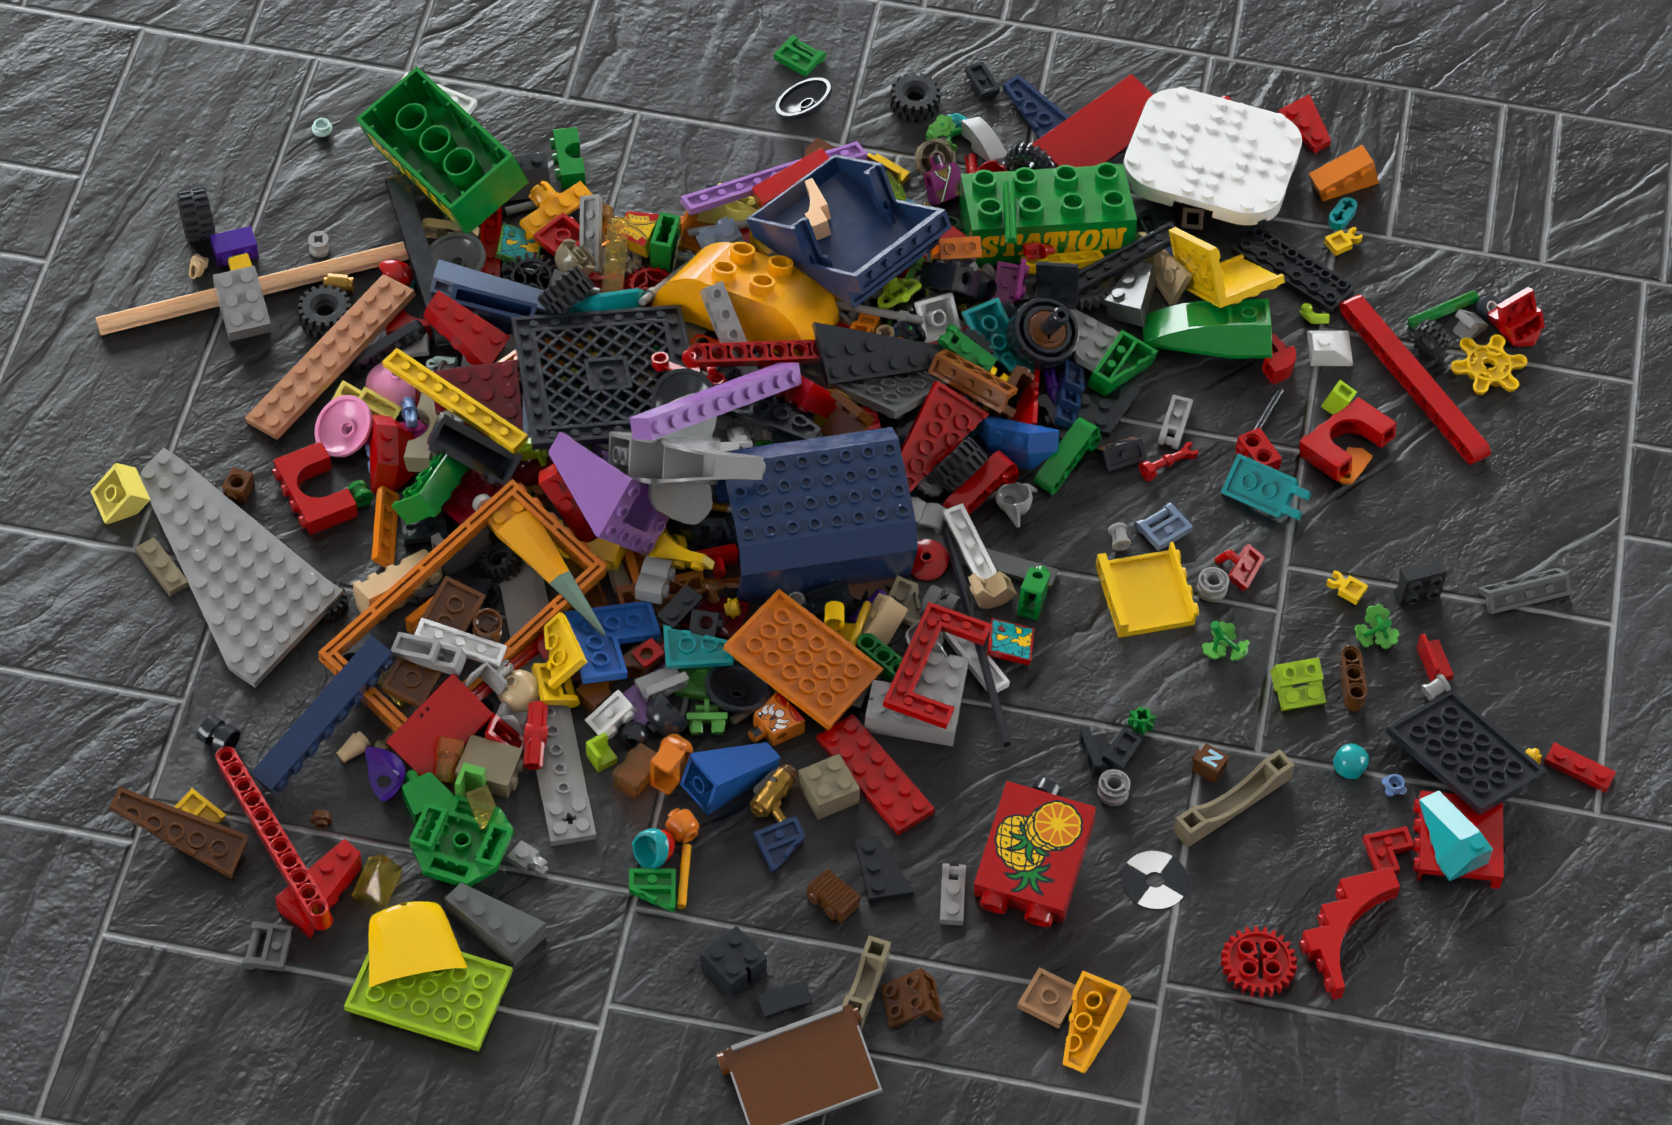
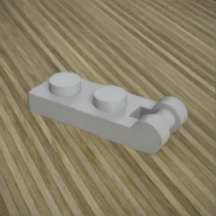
M1172 395L1159 435L1158 445L1164 446L1166 444L1172 446L1173 449H1179L1192 408V399ZM1167 434H1173L1175 435V438L1167 436Z
M947 863L942 865L940 924L963 926L966 865L959 864V867L950 866ZM949 875L958 876V880H950Z

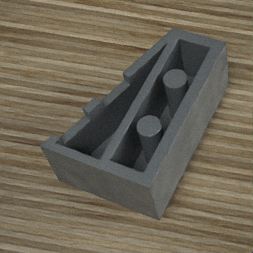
M1142 261L1127 269L1105 299L1110 319L1145 327L1150 300L1153 298L1157 283L1153 264Z

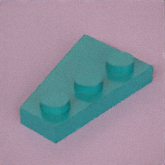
M663 625L666 669L733 665V657L723 650L724 644L728 640L708 635L701 636L693 634L688 630L680 631L672 629L671 626Z

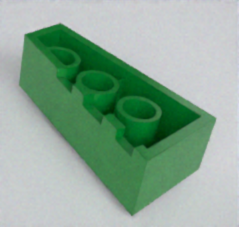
M442 452L439 456L435 455L428 463L430 467L424 469L416 477L418 482L411 487H407L402 493L405 497L400 501L396 500L391 507L407 525L430 516H437L442 510L441 506L452 496L450 493L461 483V477L470 470V467Z

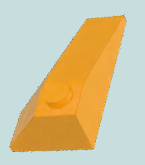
M1082 971L1072 993L1073 1004L1069 1015L1070 1026L1068 1036L1066 1037L1063 1058L1064 1066L1084 1074L1086 1073L1121 1019L1131 998V995L1124 987Z

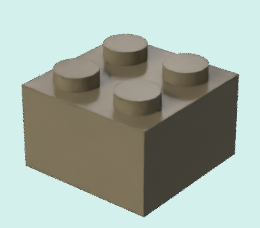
M840 754L798 770V786L818 820L859 803L860 788Z

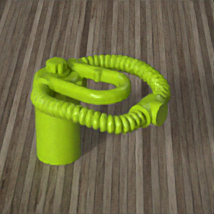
M895 277L883 286L884 291L878 298V306L881 309H889L895 306L896 303L909 301L910 295L920 290L922 287L921 283L914 278L898 281L897 277ZM906 285H914L910 289L905 287ZM885 298H890L891 301L884 303Z

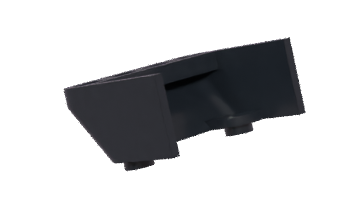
M440 412L426 442L429 445L427 450L438 456L442 452L487 476L486 481L498 487L499 483L505 486L509 482L523 456L517 452L513 454L494 440Z

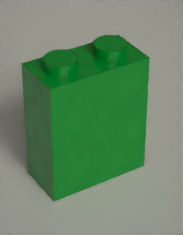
M660 212L650 242V265L652 268L659 267L660 270L666 268L668 273H672L678 236L681 230V216Z

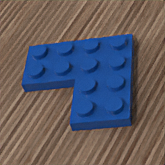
M641 601L591 608L605 631V637L601 636L577 610L564 611L563 614L566 615L587 660V663L579 669L583 684L627 678L628 672L619 644L647 641L651 637L653 640L660 639L661 636L651 602Z

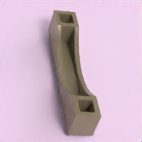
M1279 749L1264 759L1246 778L1225 794L1208 803L1193 806L1176 817L1173 833L1187 848L1291 780L1295 764Z

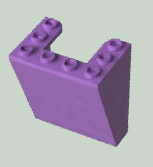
M559 432L548 454L594 534L601 539L648 556L669 520L667 516L658 512L652 506L649 500V484L638 482L609 464L607 451L603 450L601 452L604 455L602 459L574 441L567 434Z

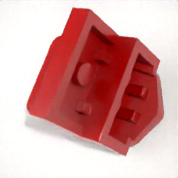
M1529 287L1498 304L1496 308L1487 313L1489 321L1515 347L1534 346L1541 334V329L1545 327L1543 312L1536 307L1534 290Z

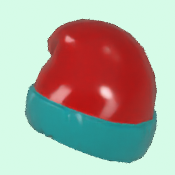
M383 260L379 263L378 267L382 271V275L384 274L414 289V274L407 263L399 260Z
M649 828L640 832L632 841L631 846L634 856L642 868L656 869L673 855L675 840L673 835L665 829Z

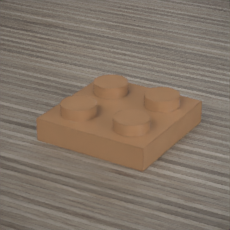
M1039 967L1019 1000L1017 1008L1059 1029L1072 1008V993L1076 985Z

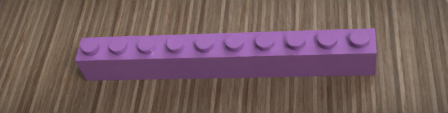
M779 362L629 417L633 439L654 440L801 385L799 363Z

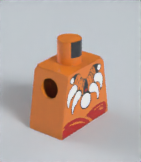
M777 692L764 706L754 713L753 725L755 728L750 730L748 734L754 743L765 738L770 745L776 746L804 733L805 719L782 694Z

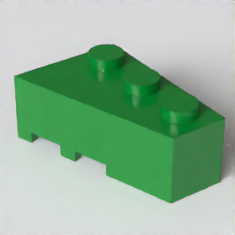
M1121 330L1093 371L1087 386L1106 396L1151 366L1158 351Z

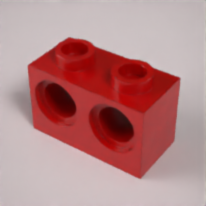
M1260 427L1238 436L1235 446L1237 455L1239 453L1273 469L1280 470L1282 457Z

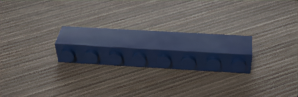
M371 636L251 771L252 777L273 795L283 791L288 784L287 780L293 774L299 773L303 767L302 763L307 757L311 758L317 752L318 745L322 740H327L334 732L333 728L337 723H342L347 718L353 705L357 706L362 701L368 688L372 689L377 684L381 673L388 671L394 664L393 660L395 659L393 652Z

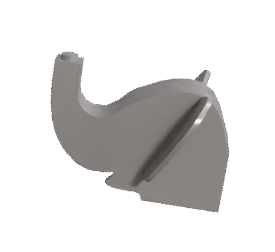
M717 416L654 440L633 439L632 432L609 433L608 463L638 482L648 483L649 500L655 510L670 519L684 524H698L709 514L713 503L710 485L718 484V480L728 479L762 480L766 469L765 462L763 461L764 457L720 451V438L712 437Z

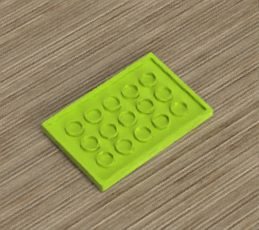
M368 951L345 1002L344 1010L479 1052L513 969L504 964L461 952L468 968L443 969L410 975L369 988Z

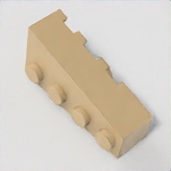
M423 549L402 559L398 566L393 564L387 566L385 572L379 575L374 572L368 575V580L364 582L360 580L353 582L356 609L360 613L364 612L428 555L429 552ZM440 567L391 612L403 607L406 602L417 597L418 591L424 590L430 584H437L443 578L442 568Z

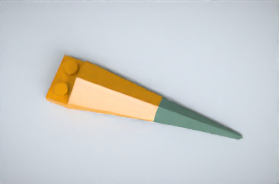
M511 499L487 520L488 526L501 541L561 594L601 636L605 637V631L543 524L529 510L525 511L520 503Z

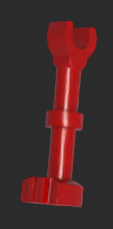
M1187 442L1176 453L1163 455L1162 459L1152 463L1147 460L1139 464V471L1143 478L1150 482L1157 477V469L1164 466L1170 467L1174 462L1181 459H1195L1198 456L1199 450L1190 451L1193 443Z

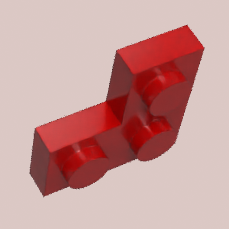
M1407 826L1363 835L1362 838L1374 871L1392 867L1395 875L1399 874L1400 867L1395 854L1410 851L1414 848V843Z

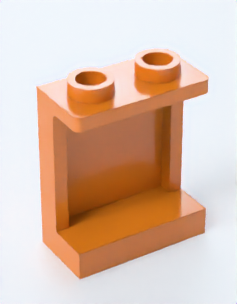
M980 236L939 239V245L930 251L931 262L932 259L945 261L944 263H948L949 260L961 263L973 262L982 257Z

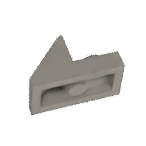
M1459 309L1455 316L1460 321L1453 329V332L1461 339L1465 337L1474 339L1487 329L1489 324L1475 313Z

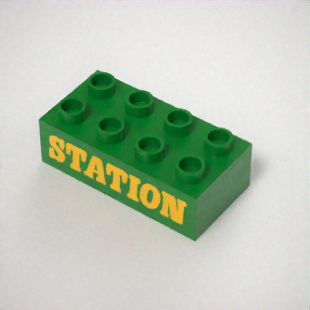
M415 67L356 118L357 123L371 145L401 174L405 173L407 179L465 234L471 233L529 183L514 155L419 67Z
M1104 162L1097 166L1073 167L1061 165L1053 169L1037 170L1023 167L1016 171L991 172L989 170H980L972 174H961L959 215L963 234L967 237L980 236L982 257L975 260L978 266L986 263L997 265L998 261L1019 264L1020 258L1024 256L1022 244L1030 242L1050 244L1054 247L1055 253L1100 250L1104 257L1135 241L1137 218L1123 164L1115 165ZM1005 181H1013L1015 183L1017 242L1015 244H1008L1005 241L1003 183Z

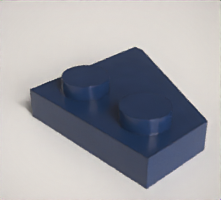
M796 816L755 831L753 835L771 874L776 872L805 839V833Z

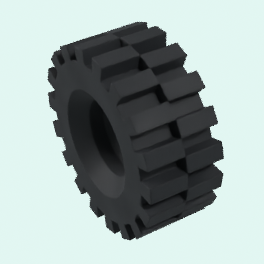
M912 72V75L909 76L906 73L903 75V78L899 76L897 82L894 81L892 83L890 107L893 113L896 112L895 116L898 118L902 116L903 121L910 119V123H914L915 120L922 123L923 119L928 121L931 119V116L934 117L936 115V111H939L941 92L940 86H937L938 82L936 80L932 81L931 76L928 75L926 78L924 73H920L919 76L916 75V72ZM910 97H918V98H921L922 100H920V101H912V100H910V99H908V98H910Z
M319 285L320 289L312 287L311 292L306 291L304 292V297H300V303H298L301 327L303 330L306 329L307 334L310 335L313 332V337L318 338L319 335L323 337L351 308L350 298L347 297L345 291L341 293V288L339 287L333 289V285H328V288H324V285ZM324 310L333 312L328 316L318 315L319 312Z

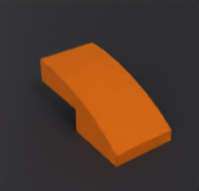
M860 313L857 321H853L850 329L876 333V329L881 323V318Z

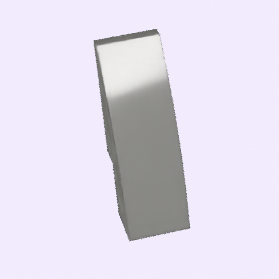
M980 117L962 120V136L971 142V150L987 162L992 160L997 162L1003 161L1007 152L992 128Z
M398 632L391 649L393 654L400 658L447 674L453 673L456 676H460L467 659V655L462 648L441 644L436 639Z

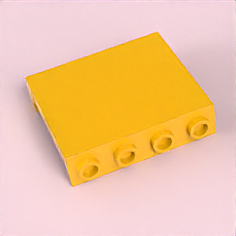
M1170 542L1169 550L1113 560H1108L1106 553L1097 554L1095 567L1118 638L1195 625L1196 616L1199 615L1198 604L1193 602V590L1191 585L1187 584V572L1185 567L1181 566L1180 551L1175 549L1173 542Z

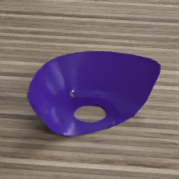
M367 747L365 748L370 784L377 797L384 802L398 791L405 776V768L401 759L392 752L381 748ZM381 776H388L391 779V784L386 788L379 787L377 779Z

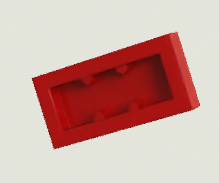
M736 543L695 551L705 554L715 562L712 570L715 578H722L726 575L725 565L737 563L738 550Z

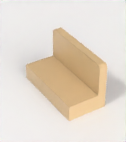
M878 593L872 603L861 634L871 633L888 645L908 609L892 597Z

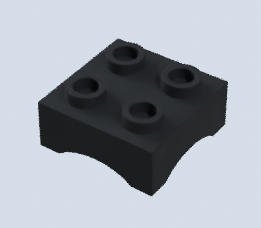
M1441 557L1433 559L1432 562L1421 567L1405 566L1400 568L1399 583L1393 592L1399 606L1414 605L1420 601L1434 600L1440 597L1447 575V569Z

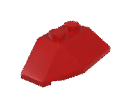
M372 414V428L369 434L370 486L372 494H377V489L382 485L396 492L416 474V472L407 471L404 460L407 443L409 440L415 439V434L391 416Z

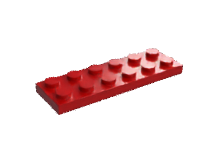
M853 714L835 724L829 730H825L817 735L816 741L830 757L837 754L841 755L858 784L862 795L898 836L935 813L933 805Z

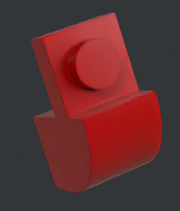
M1276 334L1272 335V358H1264L1262 371L1272 385L1284 381L1291 376L1296 360L1295 347L1286 348L1285 343Z

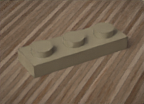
M154 537L135 547L137 555L170 597L189 587L185 576Z

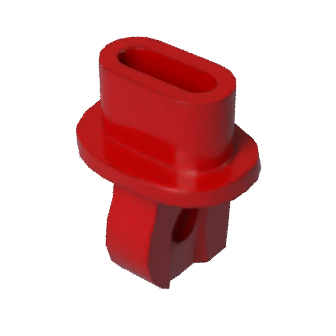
M1041 242L1022 244L1024 256L1029 260L1046 259L1047 255L1055 253L1054 247L1050 244H1043Z

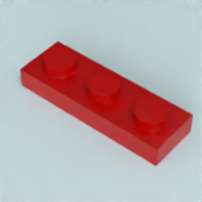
M1555 742L1544 761V764L1605 793L1616 774V771Z

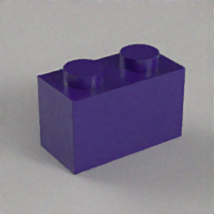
M251 226L210 235L212 250L218 267L229 265L228 258L248 253L250 260L259 257L257 243Z

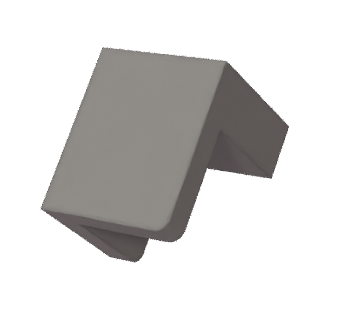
M501 702L496 715L519 734L524 735L525 724H527V711L514 713L509 708L507 702Z

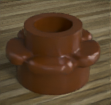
M316 810L310 818V822L314 823V827L317 829H326L333 823L331 813L326 810Z

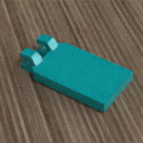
M1239 453L1220 492L1276 518H1284L1287 515L1296 520H1300L1302 512L1290 507L1294 495L1308 501L1312 494L1310 491L1299 487L1298 479Z

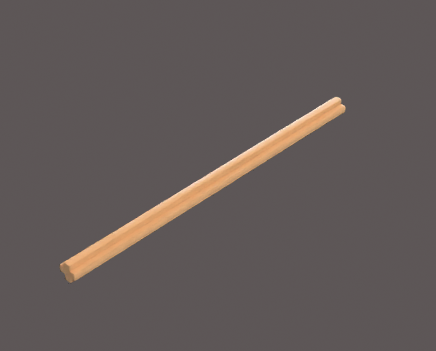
M399 242L261 276L258 279L262 294L267 295L323 281L324 277L328 276V273L348 275L376 268L383 260H408V255L404 243ZM215 288L95 318L100 336L219 307Z

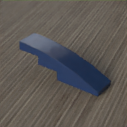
M1066 360L1062 365L1054 409V423L1068 430L1077 420V412L1081 408L1080 396L1084 391V367L1069 360Z

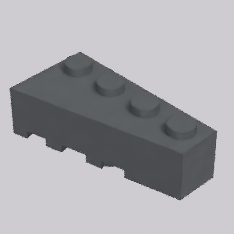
M460 883L445 897L446 912L513 967L546 937V922L463 883Z

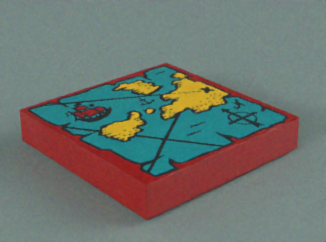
M992 618L986 655L1029 666L1035 628Z

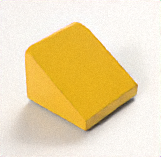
M248 253L228 258L230 271L252 266Z

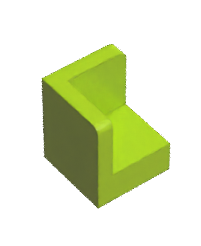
M1339 380L1321 407L1332 415L1338 413L1350 403L1357 391Z
M605 732L586 742V757L598 773L618 762L617 756L608 746V736Z

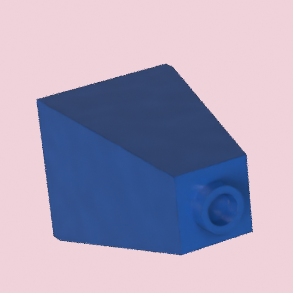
M767 742L695 752L689 756L680 785L704 813L709 815L761 782L772 770H776L780 756Z

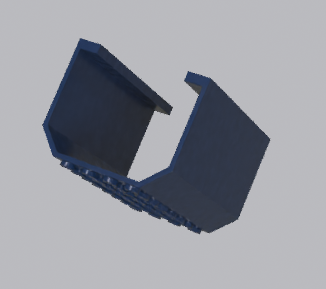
M892 427L724 451L764 457L763 461L766 466L762 480H718V484L714 485L717 504L726 502L731 504L741 566L739 587L734 588L737 600L747 603L767 601L778 589L788 596L792 592L805 594L813 589H819L830 585L834 581H841L843 579L846 580L847 585L895 579L897 575L905 579L910 578L918 550L916 519L899 439Z

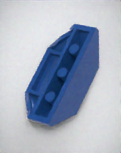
M989 415L979 423L978 435L989 455L991 456L996 451H1001L1017 467L1033 470L1058 451L1059 430Z

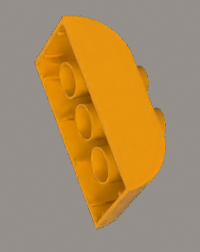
M718 242L704 247L658 291L652 307L681 305L684 321L715 331L699 291L723 281L747 342L815 340L812 328L814 322L837 326L839 322L838 306L830 291L793 266V261L789 257L782 255L768 256L756 252L755 247L746 242ZM773 349L774 353L779 354L777 350ZM793 349L794 354L799 356L798 350Z

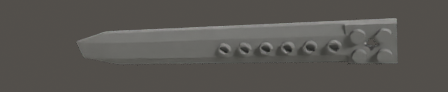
M508 557L502 558V563H504ZM523 559L521 560L522 566H519L520 572L515 571L516 576L514 578L511 575L509 581L503 579V583H500L510 638L549 604L544 578ZM538 654L519 670L532 673L531 668L534 663L547 662ZM562 683V684H561L562 690H563L564 695H566V692H565V689H564V685H563V683ZM548 705L546 724L548 726L547 744L544 747V762L542 769L536 770L550 845L557 846L596 839V831L571 710L567 705ZM569 817L575 819L573 820V824H568V822L564 820Z

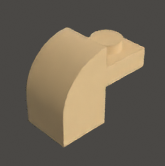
M1001 571L986 580L976 573L968 577L971 583L969 588L980 608L990 609L997 607L1017 596L1010 578Z

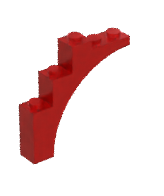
M1392 867L1340 879L1338 888L1335 890L1338 901L1323 904L1319 915H1317L1320 927L1303 931L1302 938L1299 941L1300 951L1306 955L1308 962L1316 960L1317 969L1323 973L1325 978V989L1331 993L1333 1000L1342 998L1345 990L1340 968V947L1345 934L1352 924L1366 911L1385 901L1397 898L1400 885Z

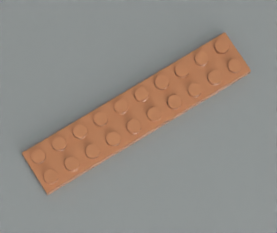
M383 274L245 417L246 422L278 440L416 296L414 290Z

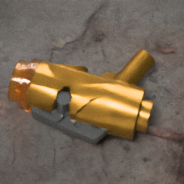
M788 764L779 766L754 787L753 792L755 796L750 801L751 811L754 815L767 817L772 812L778 822L787 819L779 807L781 805L780 800L786 798L789 789L796 782V777L798 776L797 771Z

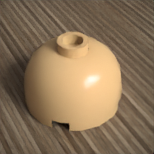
M513 670L506 675L504 679L508 684L500 695L497 694L498 701L507 702L509 708L514 713L527 711L529 703L540 701L536 677L531 672L525 670Z

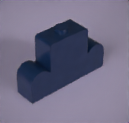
M454 284L451 299L505 334H512L511 317L535 316L537 314V304L457 284Z

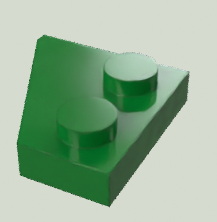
M629 868V894L670 912H675L676 869Z

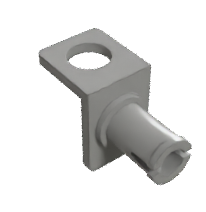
M506 659L502 661L500 668H493L486 661L468 676L464 685L468 687L480 677L500 695L508 684L504 677L511 673L514 667L512 663L506 667L505 665L509 663V660Z

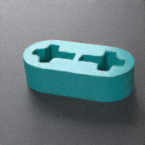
M1342 198L1331 211L1328 219V225L1331 229L1342 230L1353 218L1357 209V202L1353 198Z

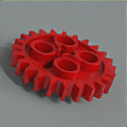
M1257 926L1254 927L1253 932L1248 927H1245L1244 934L1237 930L1236 936L1231 935L1229 941L1224 944L1220 966L1224 967L1222 973L1224 975L1229 974L1227 982L1235 981L1234 989L1239 986L1242 987V994L1247 990L1250 991L1251 997L1255 995V992H1259L1261 998H1263L1264 992H1267L1272 997L1274 990L1280 994L1282 988H1288L1289 981H1293L1297 966H1295L1297 958L1294 957L1295 949H1289L1291 942L1283 943L1284 935L1277 938L1275 936L1276 930L1269 934L1267 933V927H1264L1262 932L1259 931ZM1256 944L1259 945V950H1260V952H1259V962H1258V959H1256V956H1257V947H1256ZM1242 950H1247L1250 953H1244ZM1265 950H1271L1274 953H1268ZM1259 964L1262 965L1260 970L1262 979L1258 977ZM1247 970L1252 972L1253 974H1247L1244 971ZM1268 970L1274 971L1275 974L1269 973Z

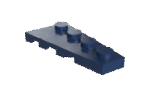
M1016 75L1004 83L1003 90L1038 138H1041L1069 118L1068 115L1020 75Z

